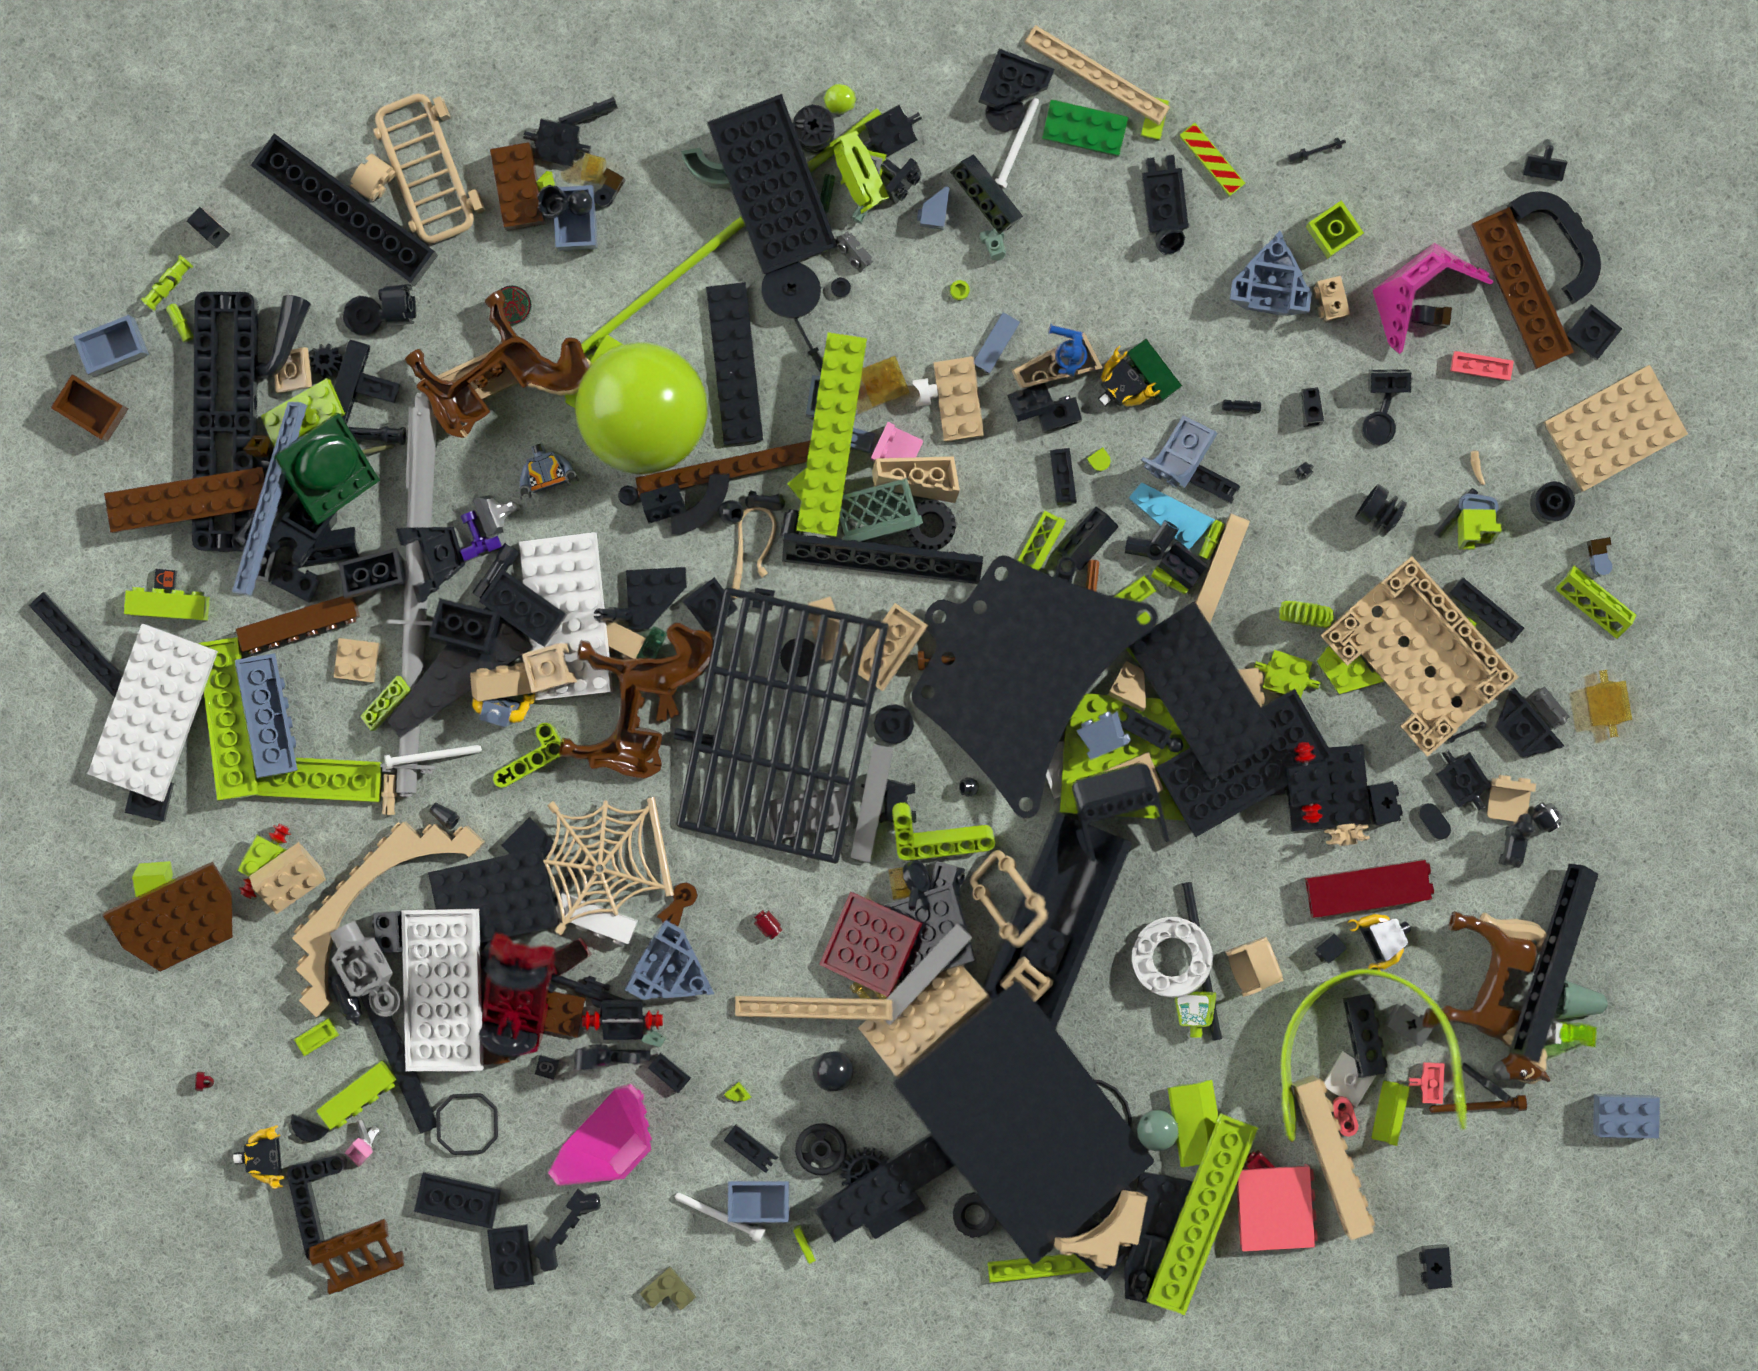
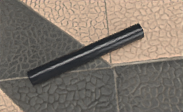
M1471 488L1468 492L1470 494H1478L1474 488ZM1459 504L1434 532L1435 536L1441 538L1462 511L1459 508Z

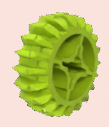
M1283 601L1279 609L1280 620L1299 625L1328 628L1331 626L1334 617L1332 608L1312 603Z

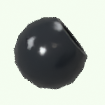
M574 191L568 198V207L573 214L579 216L586 215L592 208V198L586 191Z
M727 500L721 505L719 516L726 524H737L744 516V508L736 500Z

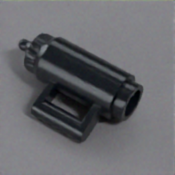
M340 974L330 977L331 983L329 985L342 1015L345 1016L347 1021L351 1020L355 1025H359V1016L362 1015L357 996L350 995Z

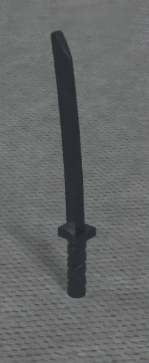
M794 318L810 349L807 353L809 356L811 355L821 374L823 361L818 354L819 349L818 347L813 348L798 318Z

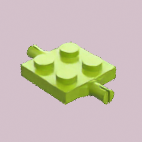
M1277 650L1273 651L1271 660L1267 664L1255 661L1253 668H1259L1260 671L1264 672L1263 689L1281 695L1295 689L1300 698L1307 686L1319 689L1320 682L1309 679L1311 661Z

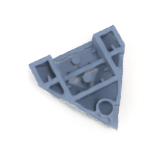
M1281 231L1233 279L1230 293L1231 302L1246 310L1283 316L1309 313L1312 292L1309 286L1307 287L1302 277L1303 274L1289 247H1287Z
M665 920L653 935L637 962L625 990L642 1000L704 994L714 995L683 929Z

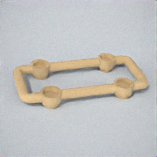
M996 850L972 874L970 878V885L973 888L972 896L975 900L983 902L1000 926V936L1009 940L1014 946L1019 947L1046 920L1045 902L1041 896L1030 890L1016 871L1017 864L1015 860L1005 856L1002 851ZM997 859L999 860V869L1009 873L1026 896V906L1033 911H1037L1039 914L1019 938L1017 937L1018 930L1016 926L1007 923L990 900L991 893L989 889L978 883L981 876Z

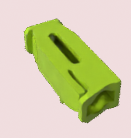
M858 131L836 138L830 143V146L834 149L836 163L842 174L840 183L841 185L845 184L852 198L860 207L864 206L860 210L861 214H864L872 207L883 203L889 196L868 149L858 137Z

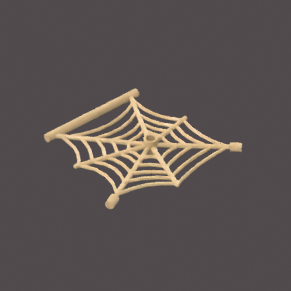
M655 797L647 799L648 806L645 809L632 811L614 808L608 805V801L605 800L603 806L594 813L580 817L561 814L554 801L547 805L550 811L557 816L555 840L551 851L544 860L545 867L556 891L562 917V924L559 923L555 929L557 934L562 935L566 929V924L588 914L613 912L617 916L618 908L625 901L643 891L664 889L666 897L674 895ZM607 808L623 814H641L636 821H620L608 817ZM603 810L602 817L594 824L586 827L570 826L564 819L584 820L595 816ZM648 811L650 813L664 885L659 884L653 877L642 852V826ZM606 820L632 826L627 832L614 831L606 828ZM561 821L566 828V833L559 852L551 861L549 859L558 842ZM601 822V829L590 835H576L573 829L588 830ZM638 824L639 854L642 864L653 882L643 877L633 860L631 838L632 831ZM605 831L623 835L619 842L605 839ZM570 833L573 839L564 857L559 862L557 859L562 854ZM600 834V841L591 845H584L580 840ZM627 838L629 858L640 878L631 876L624 865L622 846ZM576 841L579 845L576 855L569 863L564 862ZM604 842L616 844L611 852L604 849ZM599 845V848L595 851L589 852L587 848ZM618 849L621 867L626 874L620 873L615 864L614 854ZM581 850H583L586 854L585 860L582 864H574ZM599 852L597 863L596 860L593 858L592 854H597ZM603 852H604V853H606V854H608V855H607V857H606V858L603 860V862H602ZM589 859L594 866H589L585 864ZM610 859L612 861V866L614 867L615 871L606 869L605 865ZM549 865H555L566 893L569 913L566 917L560 893ZM559 866L567 867L574 881L578 899L573 906L571 905L567 885ZM596 866H602L603 871L597 872ZM571 868H578L583 877L585 888L582 893ZM582 869L593 870L594 872L588 883ZM603 873L611 874L613 876L609 877L608 879H605ZM600 876L601 881H595L596 877ZM616 877L622 878L608 887L607 882ZM627 879L635 881L619 889L613 896L611 895L610 891L618 883ZM639 883L652 886L632 892L615 906L614 899L628 887ZM603 884L605 891L587 892L591 885ZM607 894L608 899H595L580 904L584 896ZM610 902L612 909L587 911L571 918L575 910L588 904Z

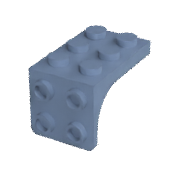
M1183 415L1160 454L1153 460L1142 457L1141 461L1145 464L1144 468L1150 471V474L1160 480L1161 478L1166 479V482L1177 488L1179 485L1185 488L1217 436V432Z

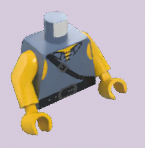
M535 693L530 696L523 694V702L504 697L477 701L473 697L472 707L480 714V720L508 727L524 719L530 705L535 703Z

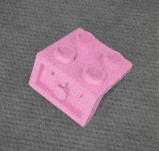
M887 422L871 456V461L875 462V459L916 458L923 440Z

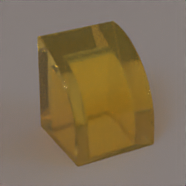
M585 153L581 180L600 185L606 166L605 158Z
M903 867L888 869L893 900L910 897V889L907 887L903 877Z

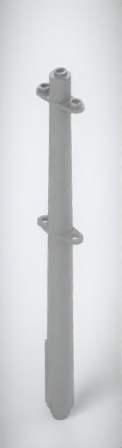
M416 393L414 408H409L406 488H408L407 527H431L437 418L434 415L427 395L424 393ZM419 541L406 545L404 619L387 620L386 624H403L402 678L411 690L423 676L426 625L431 626L433 622L426 621L427 600L423 603H418L413 589V585L429 579ZM420 725L400 738L399 756L418 754ZM418 762L392 765V769H386L385 763H381L382 771L394 772V768H397L396 792H400V796L412 797V793L417 791V769H421V773L433 774V770H435L434 765H418Z

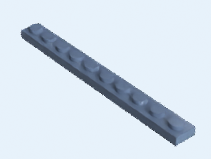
M302 402L287 403L232 590L235 594L251 596L255 587V581L286 479L273 456L297 440L307 407Z

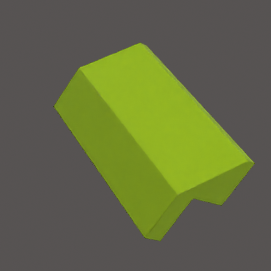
M1204 1080L1193 1084H1179L1167 1088L1172 1116L1178 1124L1176 1142L1181 1167L1200 1165L1219 1116L1212 1080Z

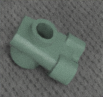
M994 228L990 231L981 232L980 238L982 244L986 245L992 260L999 261L1006 255L1003 243L1005 235L1004 232L999 235Z

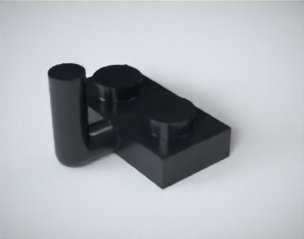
M1546 139L1543 142L1545 147L1544 156L1527 154L1522 174L1562 182L1567 161L1552 158L1554 147L1551 140Z

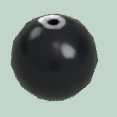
M839 1051L822 1053L813 1065V1077L816 1084L827 1092L844 1090L853 1078L854 1068L851 1060Z

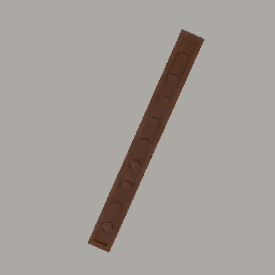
M811 440L635 477L638 494L678 483L680 489L709 483V475L711 473H730V479L805 463L808 460Z

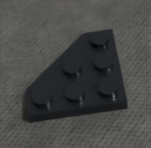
M999 48L978 102L999 109L1048 89L1055 69Z
M686 567L626 570L628 608L632 612L628 614L632 615L629 620V630L650 629L658 618L687 588Z

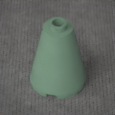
M1565 980L1553 1018L1565 1019L1602 1014L1607 1009L1608 1001L1604 994Z

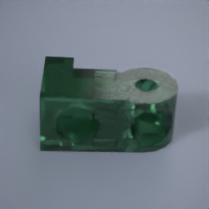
M653 626L636 657L656 659L666 640L667 632Z

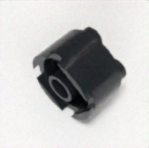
M410 284L385 286L383 289H379L378 296L382 302V309H380L379 315L381 321H385L388 326L415 323L412 321V318H416L415 296L410 295V291H413Z
M1558 481L1548 482L1534 490L1530 498V508L1533 515L1539 521L1545 523H1555L1564 520L1570 515L1575 506V496L1571 488ZM1555 500L1556 504L1550 505L1549 501Z

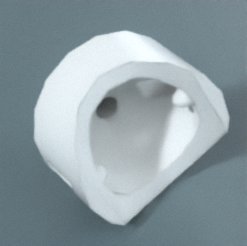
M928 378L912 380L913 385L916 386L920 393L916 401V407L931 405L930 398L938 397L937 385H929Z

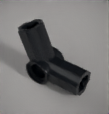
M1164 520L1152 540L1127 536L1125 553L1148 557L1151 560H1159L1163 557L1164 552L1179 531V528L1173 523ZM1152 546H1158L1160 547L1161 552L1155 554L1151 551L1150 548Z

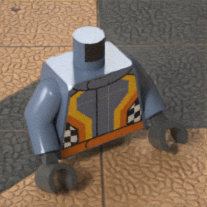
M543 443L531 446L534 457L527 459V464L523 466L518 493L521 500L524 494H528L529 498H532L531 492L536 493L567 482L569 485H572L570 481L573 478H576L577 481L580 479L575 473L572 464L561 454H555L553 451L546 453Z

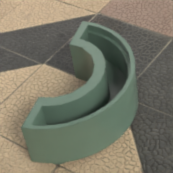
M701 147L681 151L688 171L699 182L714 188L730 187L722 164L709 161L703 155Z

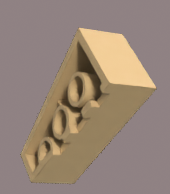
M1085 333L1082 335V344L1087 351V359L1080 368L1075 370L1074 375L1102 368ZM1058 346L1011 370L1020 388L1069 376L1058 373L1059 369H1063L1057 364L1055 359V351Z
M954 457L875 459L872 469L874 486L907 478L913 496L951 503L956 502L960 489ZM896 485L893 492L904 494L903 485Z

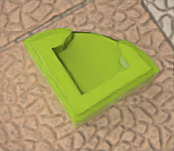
M740 1082L723 1094L727 1099L737 1102L746 1101L752 1097Z

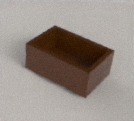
M73 374L51 406V409L106 442L109 441L129 409Z

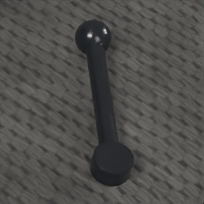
M1480 722L1475 727L1454 736L1452 735L1447 741L1453 743L1459 737L1478 729H1485L1486 723Z

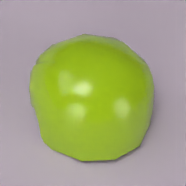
M835 84L826 91L824 101L830 112L841 115L854 108L856 96L849 86Z

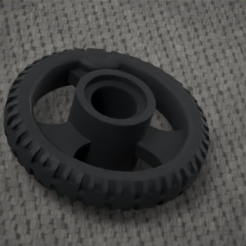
M825 1123L810 1125L801 1132L796 1141V1158L807 1172L818 1176L829 1175L837 1171L844 1163L847 1155L846 1140L843 1134L832 1125ZM827 1132H830L837 1138L840 1150L834 1151L831 1149L830 1142L825 1139ZM813 1133L816 1140L812 1143L811 1151L803 1153V1142L809 1134ZM820 1144L826 1146V1153L818 1154L815 1150L816 1146ZM830 1158L833 1162V1165L826 1168L811 1166L814 1159L823 1161Z

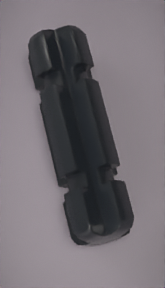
M1223 400L1222 410L1259 413L1261 412V402L1253 401L1250 403V401L1234 400V402Z

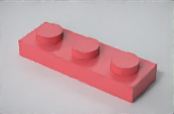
M1454 351L1450 372L1510 381L1514 361Z

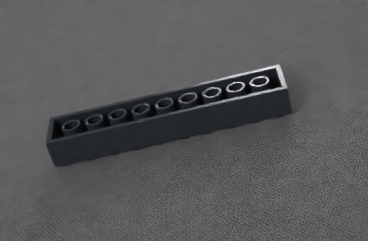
M275 133L251 163V166L414 287L437 258L438 254Z

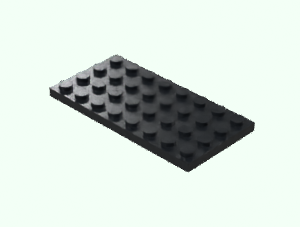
M782 94L706 122L762 274L769 273L837 246Z
M1193 601L1157 624L1152 630L1129 646L1210 780L1217 778L1280 739V736L1196 601Z
M1295 689L1262 707L1280 739L1217 778L1210 780L1191 748L1155 767L1195 838L1288 785L1286 767L1302 764V762L1295 760V757L1299 754L1294 751V748L1298 747L1299 743H1310V745L1314 746L1311 754H1314L1315 758L1310 762L1325 759L1328 763L1335 759Z

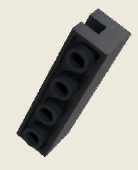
M974 154L962 160L950 172L999 235L1006 229L1012 228L1023 217Z

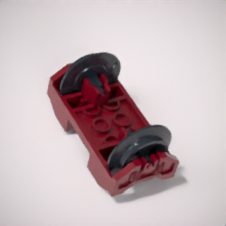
M495 934L490 945L482 1027L479 1031L480 1042L489 1051L505 1057L521 1056L538 1051L543 1038L548 1011L546 999L549 981L553 974L555 947L543 945L533 948L513 943L506 935Z

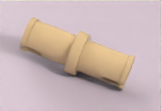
M384 774L383 792H381V796H383L382 814L395 815V797H397V792H395L396 774Z

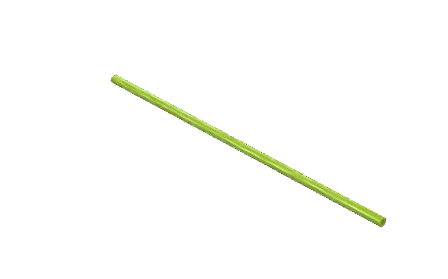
M875 108L843 135L858 131V134L866 129L864 123L880 115L881 112ZM829 145L807 163L810 172H813L834 155L833 147L831 148ZM740 216L582 342L584 354L594 347L601 337L605 338L606 335H609L744 227L742 217Z

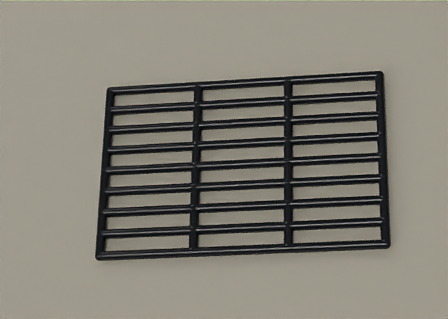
M726 587L721 602L676 823L677 827L833 864L838 863L887 637L888 623ZM733 596L742 598V604L729 668L727 669L718 667L717 662L730 599ZM750 601L762 603L748 673L736 671ZM774 605L782 608L768 676L766 678L757 676L756 670L769 607ZM791 609L800 611L801 615L787 682L775 680L788 614ZM809 614L821 616L807 685L795 684L808 617ZM832 618L840 620L827 687L826 691L815 689L814 686L828 619ZM849 622L860 625L846 694L841 695L834 693ZM872 627L880 629L866 697L863 700L855 698L853 695L867 629ZM717 674L725 676L726 682L713 746L701 744L714 677ZM734 679L746 681L733 747L732 751L720 747ZM756 683L765 685V691L752 753L747 755L740 753L753 685ZM774 687L783 689L785 692L771 760L760 758L759 754ZM796 692L805 695L791 762L786 764L778 761L792 694ZM812 696L823 698L824 701L810 768L808 769L798 766L811 700ZM836 701L844 704L829 773L817 771L831 703ZM851 705L862 707L863 711L849 777L837 775ZM699 752L711 754L696 824L685 821L698 755ZM718 756L729 758L730 762L717 825L714 828L705 826V820ZM742 761L749 763L736 831L731 832L724 830L737 763ZM757 765L769 769L755 837L744 835L743 832ZM776 770L788 772L775 838L774 841L762 838ZM796 774L808 778L793 846L783 844L782 839ZM815 779L827 781L813 850L801 848ZM838 783L847 786L833 853L830 855L821 853V847L834 785Z

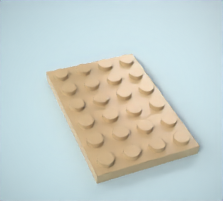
M1650 365L1544 422L1582 492L1688 435Z
M961 965L940 972L891 1025H888L884 1020H866L858 1028L896 1077L899 1078L949 1036L990 997L965 967Z

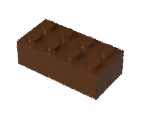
M526 142L490 149L505 230L512 231L546 225L545 217L538 208L539 201L537 195L539 190L536 182L538 178L531 144Z

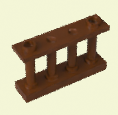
M385 1219L310 1247V1262L313 1266L322 1263L330 1279H327L329 1295L341 1292L346 1288L404 1266L403 1251L393 1253L386 1240V1237H388V1224ZM378 1241L386 1257L375 1261L367 1245ZM360 1249L367 1264L356 1268L348 1252ZM341 1256L348 1272L337 1275L330 1259Z

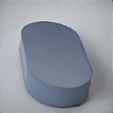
M1467 493L1460 498L1459 508L1461 511L1463 509L1496 510L1497 512L1498 502L1493 497Z

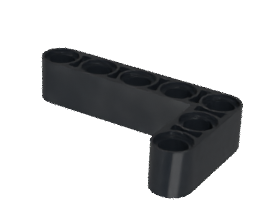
M340 1153L298 1162L287 1171L304 1253L309 1261L310 1247L325 1242L311 1180L338 1174L347 1166V1159ZM333 1159L340 1160L341 1168L333 1166ZM314 1163H317L321 1166V1173H317L314 1171ZM294 1168H299L302 1171L301 1177L294 1175ZM302 1187L306 1190V1197L299 1195V1188ZM303 1207L311 1210V1216L303 1214ZM307 1227L315 1229V1236L307 1233Z

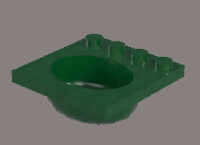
M335 413L273 456L315 524H320L380 481L340 413Z

